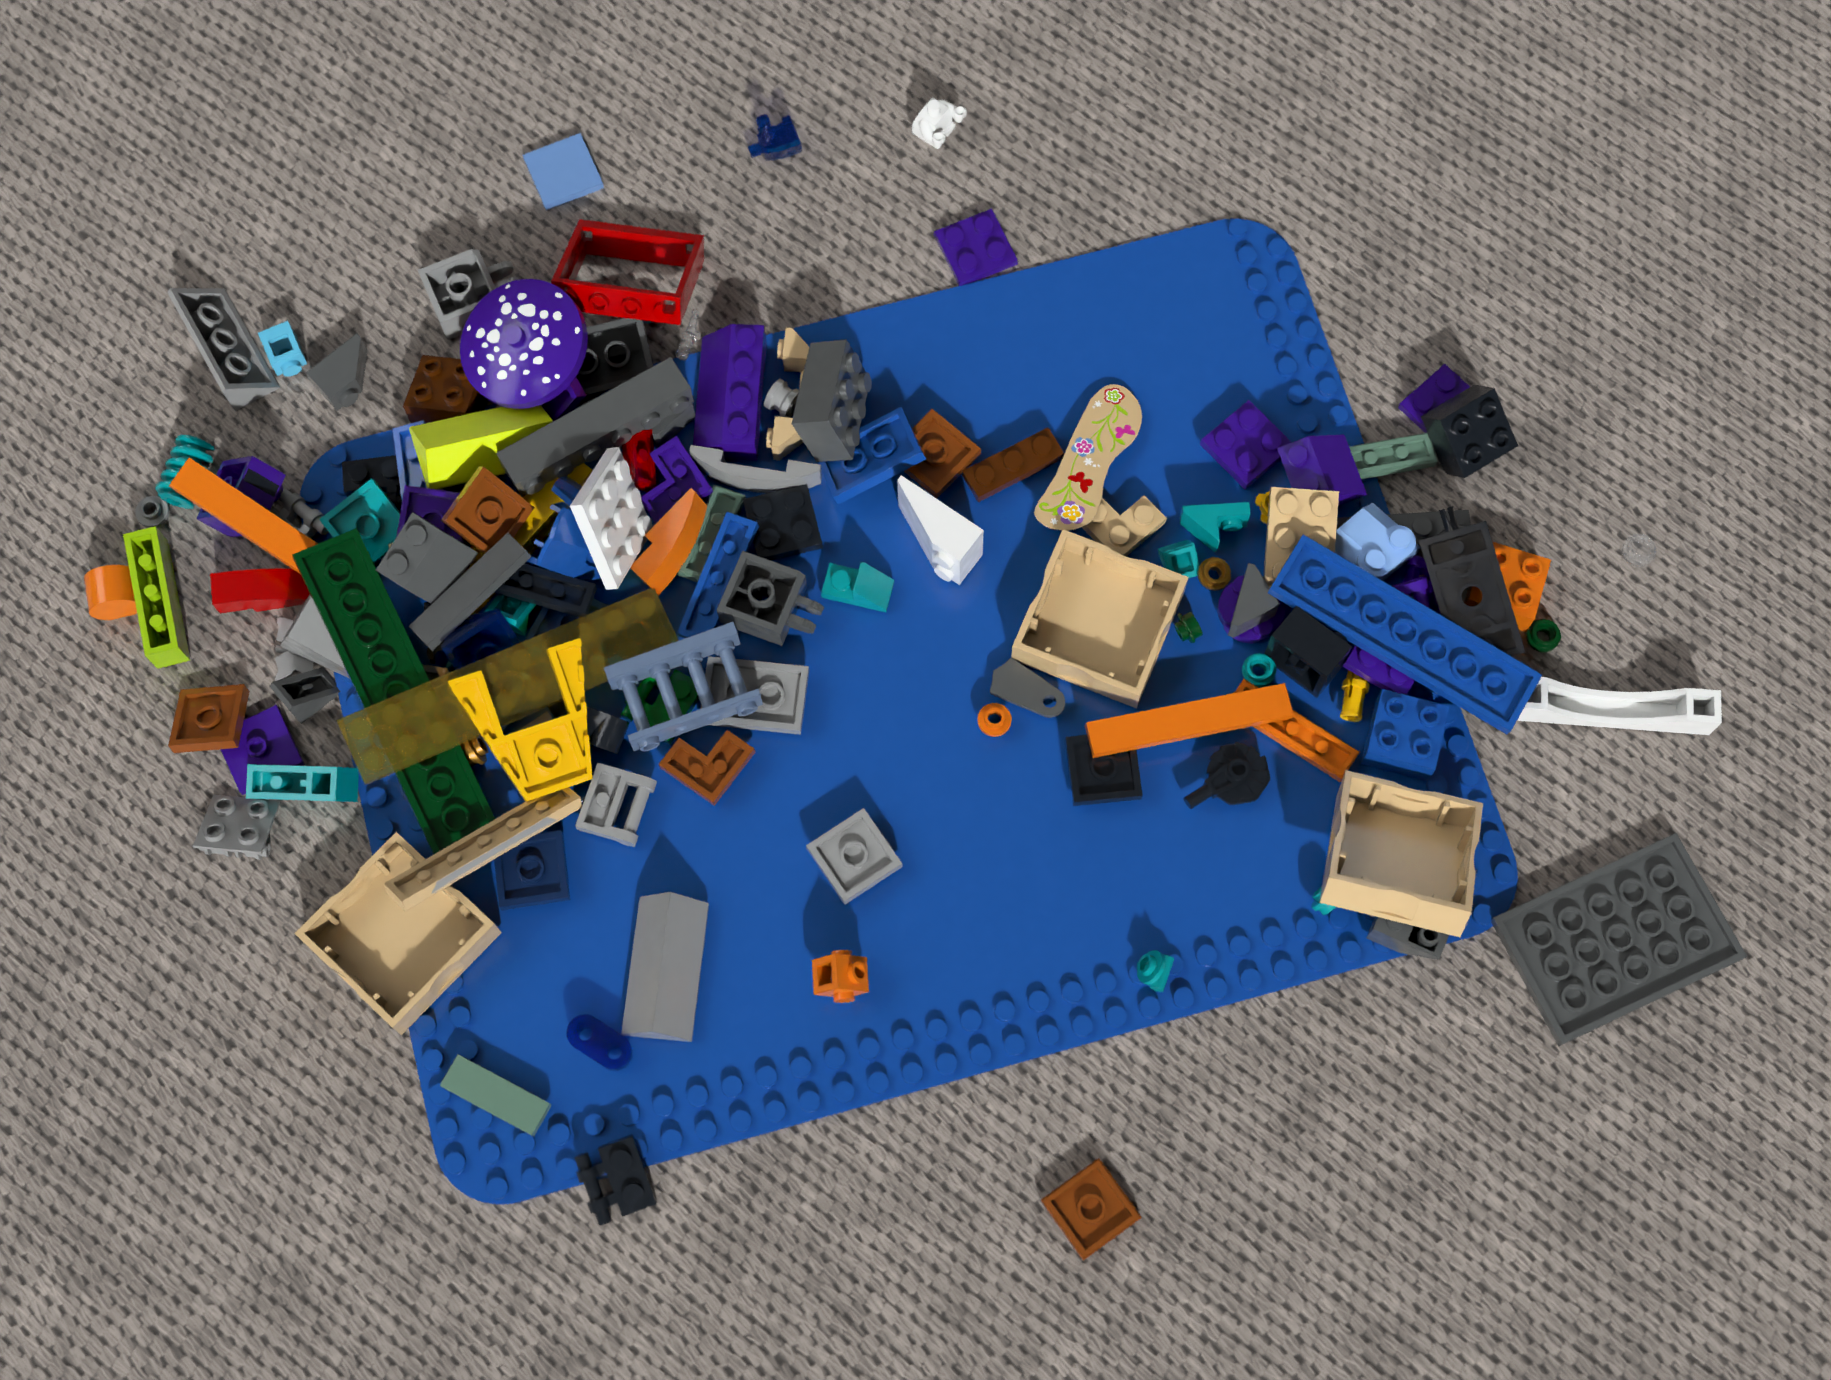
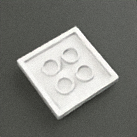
M615 447L606 449L570 505L606 590L619 588L647 541L644 535L652 528L651 518L646 514L641 502V494L634 485L629 465L624 460L620 448Z

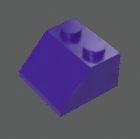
M1344 434L1307 436L1277 448L1292 488L1339 491L1338 506L1367 495Z

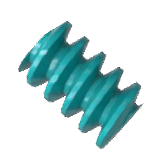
M179 435L175 440L176 446L170 452L172 458L166 461L165 466L167 470L162 471L160 476L162 481L157 483L155 489L159 498L177 507L193 509L194 504L170 488L169 485L189 457L202 465V462L212 463L214 458L206 452L207 450H215V447L197 437Z

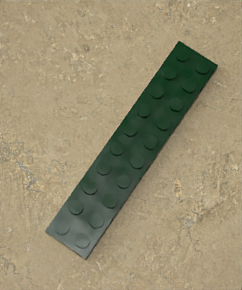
M357 528L292 554L293 560L433 855L493 821L495 817Z

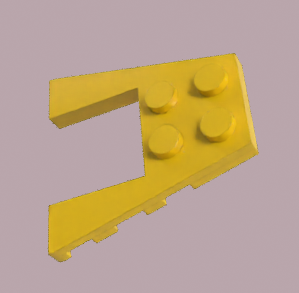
M580 638L546 650L568 715L505 736L482 670L447 681L449 688L525 802L592 779L590 742L587 728V705L584 691V668L581 654L582 643Z

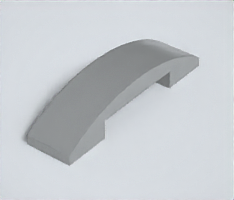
M690 446L691 458L700 471L723 484L741 490L771 493L804 484L811 488L822 482L820 464L788 460L786 472L726 463L724 452L721 449Z

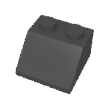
M412 512L376 571L409 592L433 604L469 569L478 552L425 518Z

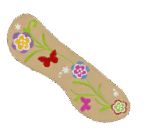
M1118 384L1107 385L1090 399L1071 437L1055 477L1035 507L1034 515L1044 526L1055 530H1076L1090 523L1096 516L1109 466L1124 449L1132 444L1139 433L1142 422L1139 402L1127 388Z

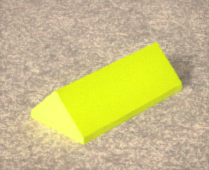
M541 405L524 409L498 407L411 426L409 431L427 488L438 490L467 483L479 466H484L495 476L506 474L496 453L550 424L553 420Z

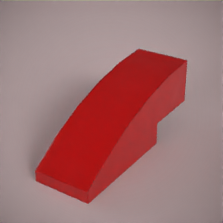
M289 568L248 569L210 574L212 605L220 614L254 609L256 612L303 605L310 594L301 574Z

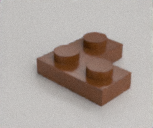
M726 730L707 756L681 738H678L660 761L659 767L715 806L755 754V749L728 730Z

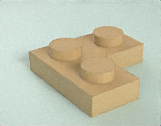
M1145 495L1121 515L1101 498L1096 516L1082 528L1095 542L1106 545L1115 552L1127 556L1166 523L1167 518Z

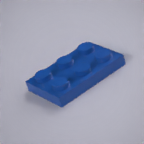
M902 406L859 429L860 441L858 446L855 447L853 460L819 462L831 494L838 505L926 460Z

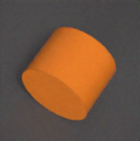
M105 565L94 568L84 575L88 610L91 617L100 620H113L137 613L129 566Z

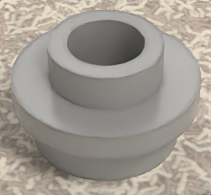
M148 496L138 503L135 515L143 526L148 528L159 527L168 519L170 511L168 504L158 496ZM156 507L153 514H147L149 508Z

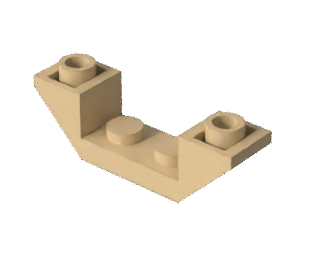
M786 327L785 338L778 341L777 357L778 359H783L784 371L801 372V385L809 346L793 328ZM775 416L774 428H768L766 445L767 448H772L774 460H781L804 443L791 424L793 418Z

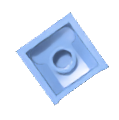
M1374 503L1363 507L1336 530L1335 553L1382 581H1385L1416 555L1421 548L1416 543V537L1409 528L1396 524Z

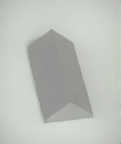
M170 288L168 290V295L205 362L235 411L280 388L224 288Z
M673 892L641 896L639 898L622 1036L692 1042L709 903Z

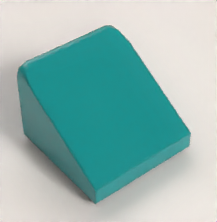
M1184 540L1157 549L1163 568L1189 578L1198 576L1197 572L1200 564L1194 542Z

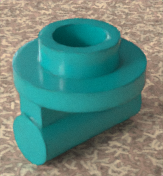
M1157 950L1149 951L1138 961L1137 977L1139 981L1150 986L1155 991L1163 992L1174 958Z

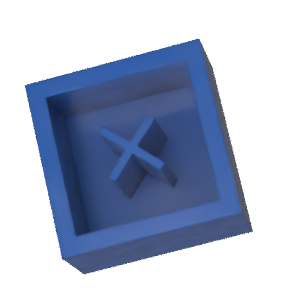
M1382 689L1374 703L1361 764L1428 782L1436 770L1450 706Z

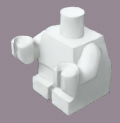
M932 97L914 120L912 133L938 149L945 142L946 136L948 137L956 127V124L952 122V118L957 123H960L966 116V109Z

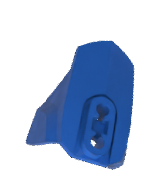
M560 477L554 483L551 490L564 502L551 504L550 509L557 512L558 515L553 523L549 537L546 542L535 539L534 544L541 549L538 558L532 556L525 564L577 579H600L599 572L570 508L571 503L582 486L570 477Z

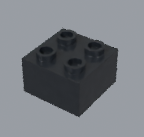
M1473 385L1421 416L1441 466L1446 474L1466 478L1518 446L1496 390L1492 387Z
M1296 606L1271 635L1264 654L1274 661L1277 669L1318 698L1341 670L1352 646L1348 644V640L1344 635L1337 631L1329 630L1303 609Z

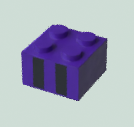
M254 456L222 461L216 474L269 511L273 503L279 499L283 492L282 483L286 476ZM202 508L200 509L197 520L226 536H242Z

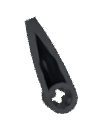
M544 692L543 701L555 718L568 715L563 698ZM587 707V728L590 744L618 754L630 722Z

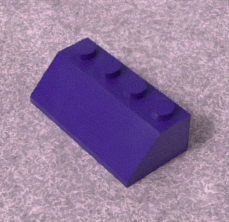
M730 324L702 337L693 436L694 446L721 449L724 452L725 459L758 461L767 347L764 325Z

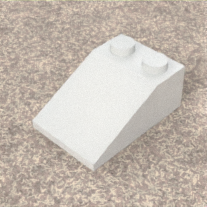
M901 475L897 480L900 510L930 564L935 568L934 572L947 582L952 580L960 585L983 555L984 530Z

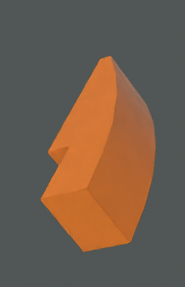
M692 488L644 535L652 544L631 566L632 571L658 596L674 579L685 563L704 521L707 505Z

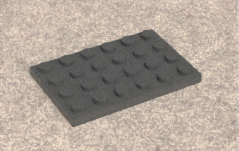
M1677 833L1493 917L1491 921L1558 1046L1568 1043L1747 957Z

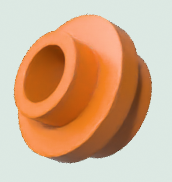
M990 703L980 710L977 721L980 730L984 734L998 737L1004 735L1009 730L1012 718L1010 711L1004 705ZM996 714L1000 716L1001 721L993 724L988 718L990 715Z

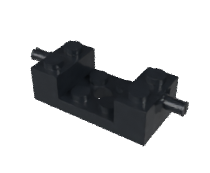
M1453 506L1447 508L1450 521H1448L1445 509L1439 510L1445 530L1436 536L1420 540L1419 543L1441 615L1510 656L1524 653L1525 649L1487 522L1483 521L1470 526H1458ZM1469 586H1475L1482 592V600L1476 606H1468L1462 600V592Z

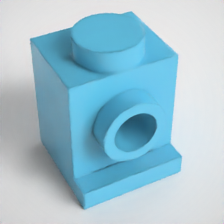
M289 321L258 332L269 362L277 376L281 374L287 377L294 376L302 370L301 366L308 364Z

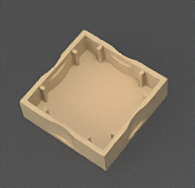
M1062 529L1045 569L1041 589L1030 604L1013 643L1011 658L1021 664L1137 709L1185 592L1189 577L1145 560L1123 556L1106 545Z
M1346 770L1336 796L1320 903L1461 937L1472 913L1476 876L1474 853L1480 838L1483 803L1435 791L1415 790L1393 781Z
M396 832L360 867L353 880L343 890L330 897L294 934L346 981L394 1030L402 1035L502 932L483 912L452 885L409 910L404 911L387 894L384 883L424 861L425 858Z

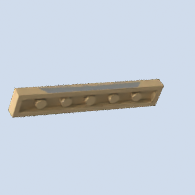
M568 787L524 802L384 883L386 892L404 911H407L582 808L581 798Z

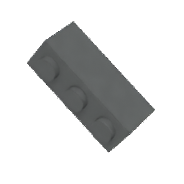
M623 318L587 327V351L576 378L585 394L589 395L613 389L653 367L643 320Z

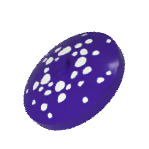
M521 279L503 284L479 301L465 323L460 342V358L464 373L471 385L481 395L500 406L524 409L544 404L561 394L577 376L587 351L588 333L586 322L575 301L554 284L538 279Z

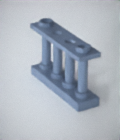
M734 622L604 667L612 690L618 688L623 690L638 731L627 735L634 751L639 749L641 751L652 750L658 747L661 741L736 714L738 716L752 714L758 709V706L763 705L759 689L747 691L733 650L735 646L741 644ZM713 654L721 657L735 697L719 703L714 701L700 663L704 657ZM682 665L688 667L702 705V709L685 715L682 714L668 675L671 669ZM648 677L656 679L670 718L669 721L650 727L636 687L638 681Z

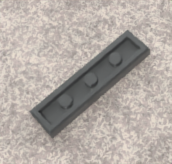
M509 533L505 534L409 625L410 629L433 651L532 556Z

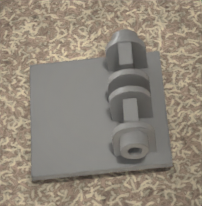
M213 794L193 848L205 851L206 855L213 853L231 857L234 852L237 858H241L243 853H245V857H254L257 860H261L262 857H269L271 845L266 843L278 812L280 801L246 799L245 797Z

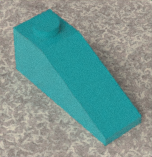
M247 764L246 799L358 802L359 768Z

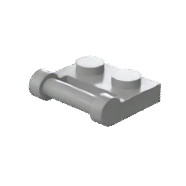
M597 763L575 825L576 829L635 847L639 837L636 832L649 794L654 792L657 781L647 776ZM628 785L634 786L637 790L624 828H616L614 825Z

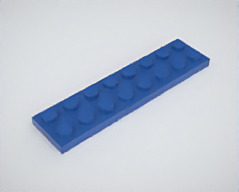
M1304 534L1267 592L1293 609L1296 606L1300 607L1329 630L1341 633L1349 642L1506 735L1513 729L1542 677V674Z

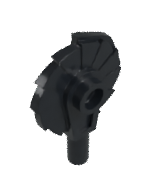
M1239 742L1220 746V750L1216 751L1209 758L1211 761L1206 771V774H1209V778L1205 780L1203 786L1183 799L1190 809L1210 797L1213 799L1217 797L1229 805L1256 801L1270 781V773L1265 755L1261 757L1253 746L1248 747Z

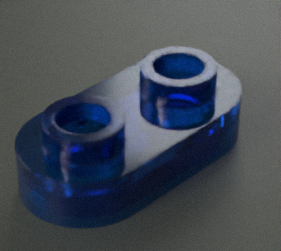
M579 1015L570 1021L566 1032L567 1039L576 1050L611 1071H619L629 1065L633 1057V1048L626 1037L591 1015ZM584 1029L592 1030V1036L588 1040L580 1038V1034ZM615 1047L620 1048L622 1051L620 1057L611 1059L609 1057L611 1049Z

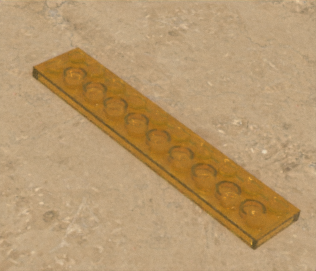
M654 587L336 720L364 784L368 785L481 736L447 684L449 680L482 670L499 723L502 727L563 701L546 651L548 648L578 638L581 639L582 665L585 680L584 691L608 681L604 667L679 641Z

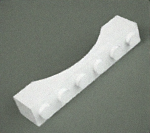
M1541 677L1517 721L1710 735L1722 723L1721 690L1681 688L1652 692L1604 691L1572 686L1548 677Z

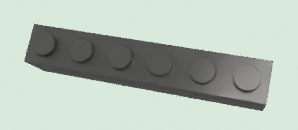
M669 357L496 454L518 494L521 497L527 494H535L542 490L546 483L556 478L568 476L575 467L584 462L597 460L607 448L615 445L621 446L638 432L656 427L665 417L671 414H679L686 410L694 402L691 387L673 359Z

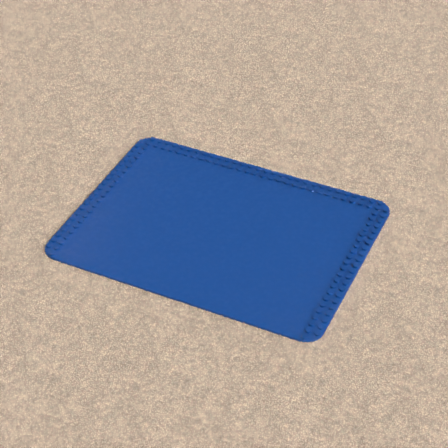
M1235 218L1217 220L793 328L809 347L810 343L847 340L853 351L858 354L859 361L865 371L870 374L872 382L871 390L867 393L865 402L866 414L861 420L860 428L901 406L913 428L933 409L981 448V454L969 467L1047 427L1065 454L1071 437L1090 399L1107 385L1118 384L1127 388L1139 402L1142 422L1139 433L1132 444L1124 449L1110 464L1103 485L1102 498L1121 515L1145 495L1167 520L1161 528L1126 557L1145 560L1163 567L1157 549L1184 540H1190L1195 544L1199 564L1210 557H1218L1227 562L1231 569V579L1228 584L1232 583L1238 576L1245 574L1248 563L1254 564L1262 577L1264 576L1267 524L1260 520L1261 511L1259 506L1255 504V499L1258 494H1265L1270 491V487H1292L1282 460H1280L1245 490L1200 445L1201 439L1245 402L1250 400L1291 442L1307 436L1344 434L1349 446L1364 444L1292 248L1273 229L1251 220ZM785 330L766 335L767 347L758 461L725 459L726 463L786 472L788 460L819 464L804 443L781 460H774L772 448H767L766 445L768 428H774L775 416L780 417V413L777 410H769L764 407V400L769 389L779 379L787 382L788 387L792 390L800 389L801 372L784 371L783 359H778L777 357L778 341L785 338ZM701 352L673 358V361L691 387L695 414ZM610 390L586 395V397L575 409H577L586 400L600 396ZM496 404L485 406L484 410L493 409ZM695 418L676 435L689 455L690 446L693 445ZM393 430L350 440L324 453L309 469L302 483L300 496L305 499V504L325 515L345 500L347 496L343 488L342 462L396 455ZM601 457L592 462H584V464L593 470ZM1062 460L980 502H977L962 474L937 498L984 530L983 555L960 585L952 580L947 582L934 572L935 568L930 564L899 508L897 480L901 475L929 493L903 471L838 505L822 472L821 484L808 488L823 548L772 560L803 573L806 576L807 589L803 597L823 605L824 609L821 615L811 614L800 609L796 613L797 616L808 619L816 625L814 633L810 634L790 627L783 646L737 630L741 645L735 646L733 650L735 659L809 666L801 735L706 725L676 736L671 745L661 741L660 745L652 750L641 751L639 749L634 751L627 736L638 732L633 720L628 726L618 754L591 744L590 754L592 776L597 763L647 776L657 781L653 793L650 792L636 832L639 837L635 847L577 830L575 825L581 811L580 808L540 832L558 830L563 832L570 900L501 911L498 903L494 860L451 884L483 912L502 933L409 1027L434 1151L444 1175L459 1191L475 1200L499 1205L518 1203L583 1185L584 1183H580L576 1175V1171L579 1169L574 1157L588 1152L592 1164L600 1162L602 1159L598 1151L599 1146L631 1134L634 1136L644 1166L648 1167L1409 955L1398 953L1366 938L1375 916L1336 907L1326 915H1323L1319 910H1313L1311 904L1314 902L1312 895L1323 884L1336 796L1341 782H1338L1252 726L1136 749L1143 795L1141 800L1073 806L1065 744L1067 736L1087 735L1086 722L1232 694L1244 679L1242 666L1246 658L1256 653L1264 654L1270 638L1268 637L1251 644L1237 641L1228 636L1217 614L1218 602L1225 587L1216 591L1209 590L1200 583L1198 576L1188 578L1185 592L1137 709L1022 664L1059 689L1065 697V708L1061 714L1052 718L1041 716L991 695L990 688L993 670L1002 666L1011 658L1013 643L1030 604L1041 589L1045 569L1062 530H1053L1044 526L1034 515L1038 501L1055 477ZM655 464L656 484L658 486L666 481V479ZM700 471L712 489L714 485L743 494L745 498L767 494L728 486ZM507 474L496 476L518 494ZM1377 477L1362 480L1367 495L1339 505L1337 518L1352 517L1363 507L1374 503L1386 515L1390 514ZM639 490L641 496H643L644 494L647 493V492H644V491ZM710 494L702 499L705 502V504L707 503ZM1249 502L1251 515L1247 527H1242V529L1237 531H1224L1223 528H1218L1220 541L1217 552H1213L1180 525L1182 506ZM743 505L739 516L747 518L745 507ZM651 518L652 527H653V526L655 525V522H654L653 519ZM1082 527L1069 531L1093 540ZM317 532L312 539L319 544L333 537L330 533L322 535ZM648 539L637 558L652 544ZM466 541L465 545L471 547L472 545ZM752 543L748 553L756 555L754 543ZM537 548L531 556L538 558L541 549ZM384 556L376 563H374L376 569L382 561V559L384 558ZM860 562H864L894 579L887 612L822 598L821 592L829 563L859 569ZM1406 563L1384 582L1389 585L1402 583L1407 571L1405 569ZM631 568L618 589L606 590L601 578L584 580L596 584L597 590L594 599L616 608L618 612L588 669L584 670V691L587 707L625 720L620 716L626 706L624 703L626 700L624 692L619 690V688L612 690L604 667L685 639L679 637L677 631L697 582L683 578L678 573L659 596ZM1209 570L1210 578L1219 579L1216 571ZM378 572L421 664L447 668L449 671V681L458 678L483 645H485L539 682L537 688L503 730L504 736L518 731L546 711L552 719H556L543 701L544 692L562 698L548 654L528 644L525 640L543 606L536 605L529 613L527 633L524 636L497 627L484 616L485 609L498 595L496 593L466 627L460 624L444 639L453 648V662L448 661L446 651L440 650L435 654V664H431L427 656L428 646L409 627L424 612V603L427 601ZM762 596V600L757 598L758 601H764L768 599L767 596ZM1285 604L1286 613L1284 620L1293 610V608L1288 606L1287 604ZM1192 612L1198 621L1203 635L1195 639V643H1190L1188 639L1182 641L1178 636L1174 623L1178 622L1177 615L1179 613L1184 615ZM1348 641V644L1353 648L1354 644ZM716 654L710 655L712 657H720ZM708 656L704 657L700 662L704 673H706ZM683 665L671 669L670 673L668 674L670 678L672 673L676 669L684 673L685 675L691 677L688 667H684ZM1254 667L1252 669L1253 673L1257 676L1265 674L1264 669L1261 667ZM1276 668V675L1273 681L1263 687L1285 683L1293 710L1359 751V755L1348 771L1393 781L1415 790L1435 791L1483 803L1480 838L1474 853L1476 876L1472 913L1461 937L1449 935L1446 944L1479 935L1493 927L1491 923L1492 918L1508 911L1515 897L1518 882L1517 863L1461 707L1417 681H1414L1407 693L1408 696L1450 706L1436 770L1427 782L1361 764L1374 703L1382 689L1368 682L1370 688L1369 692L1365 694L1362 720L1351 722L1343 720L1342 717L1340 718L1345 691L1342 689V683L1347 678L1348 673L1346 668H1341L1318 698L1314 697ZM334 672L336 686L340 690L338 696L353 767L359 768L358 791L372 855L397 832L425 859L431 857L433 853L374 728L366 723L367 714L351 680ZM448 684L446 685L445 694L450 689ZM653 687L645 701L653 705L660 694V690ZM443 699L442 708L458 742L462 741V736L470 733L473 737L476 735L481 737L488 748V753L485 754L487 761L482 765L477 763L470 767L495 819L524 803V799L492 754L489 746L471 719ZM1049 699L1044 702V705L1052 708L1056 705V702ZM698 700L691 712L701 708L700 700ZM999 703L1010 711L1012 718L1011 726L1004 735L991 737L980 730L977 721L978 714L985 705ZM992 714L988 720L996 724L1001 721L999 715ZM726 730H728L753 747L755 754L715 806L659 767L660 761L678 738H681L707 756ZM1239 742L1248 747L1253 746L1261 757L1265 755L1270 773V781L1256 801L1229 805L1217 797L1214 799L1210 797L1192 809L1186 805L1183 798L1203 786L1205 780L1209 778V774H1206L1211 761L1209 758L1216 751L1220 750V746ZM591 780L569 787L580 796L582 805ZM628 785L614 827L624 828L637 790L636 787ZM864 808L902 862L903 867L855 899L844 904L808 852L806 845ZM673 892L709 903L692 1042L621 1035L639 898L641 896ZM836 950H851L854 956L867 957L869 992L856 995L855 1001L848 1003H836L833 997L814 995L813 959L831 955V952ZM1152 950H1157L1174 958L1163 992L1151 989L1150 986L1140 982L1137 977L1139 959ZM458 1054L552 1105L534 1137L440 1086ZM607 1173L597 1176L598 1180L608 1178Z

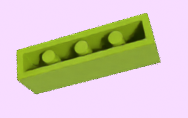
M156 526L123 534L145 657L157 669L191 661L168 540Z

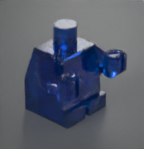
M767 114L756 117L759 127L757 128L759 132L757 134L758 142L747 146L751 158L763 154L765 161L785 159L802 152V145L790 115L781 118V123L777 125H771Z

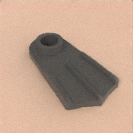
M1010 658L1002 666L993 670L990 688L991 695L1047 718L1056 717L1064 710L1065 697L1063 693L1013 658ZM1051 699L1056 702V705L1048 708L1044 705V702Z

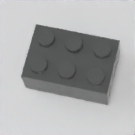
M847 340L810 343L791 424L816 462L853 460L855 447L858 446L860 441L859 429L861 420L866 414L865 402L867 393L871 390L872 382L870 374L865 371L859 361L858 354L853 351Z

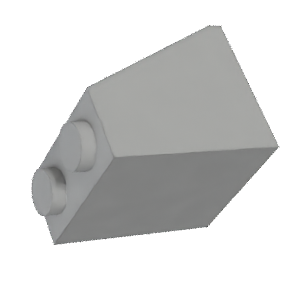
M309 594L279 646L349 678Z

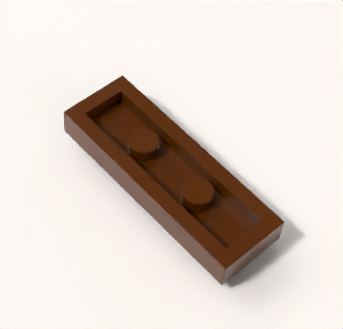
M1047 427L963 470L962 477L977 502H980L1062 460L1064 452Z

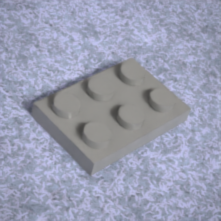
M708 656L705 676L715 703L735 697L721 657ZM736 659L747 691L759 689L763 705L758 706V709L752 714L746 716H738L736 714L708 725L801 735L809 666Z

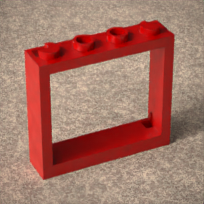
M579 219L554 273L551 284L556 285L568 294L583 313L681 325L703 266L704 235ZM584 231L592 232V238L586 237ZM687 244L694 245L692 251L687 250ZM586 254L685 267L676 293L575 280ZM666 300L674 301L673 305L666 304Z

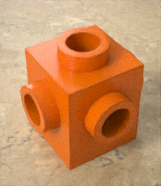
M851 950L832 951L831 955L812 960L814 995L833 997L836 1003H848L855 1001L856 995L869 992L867 957L854 956Z

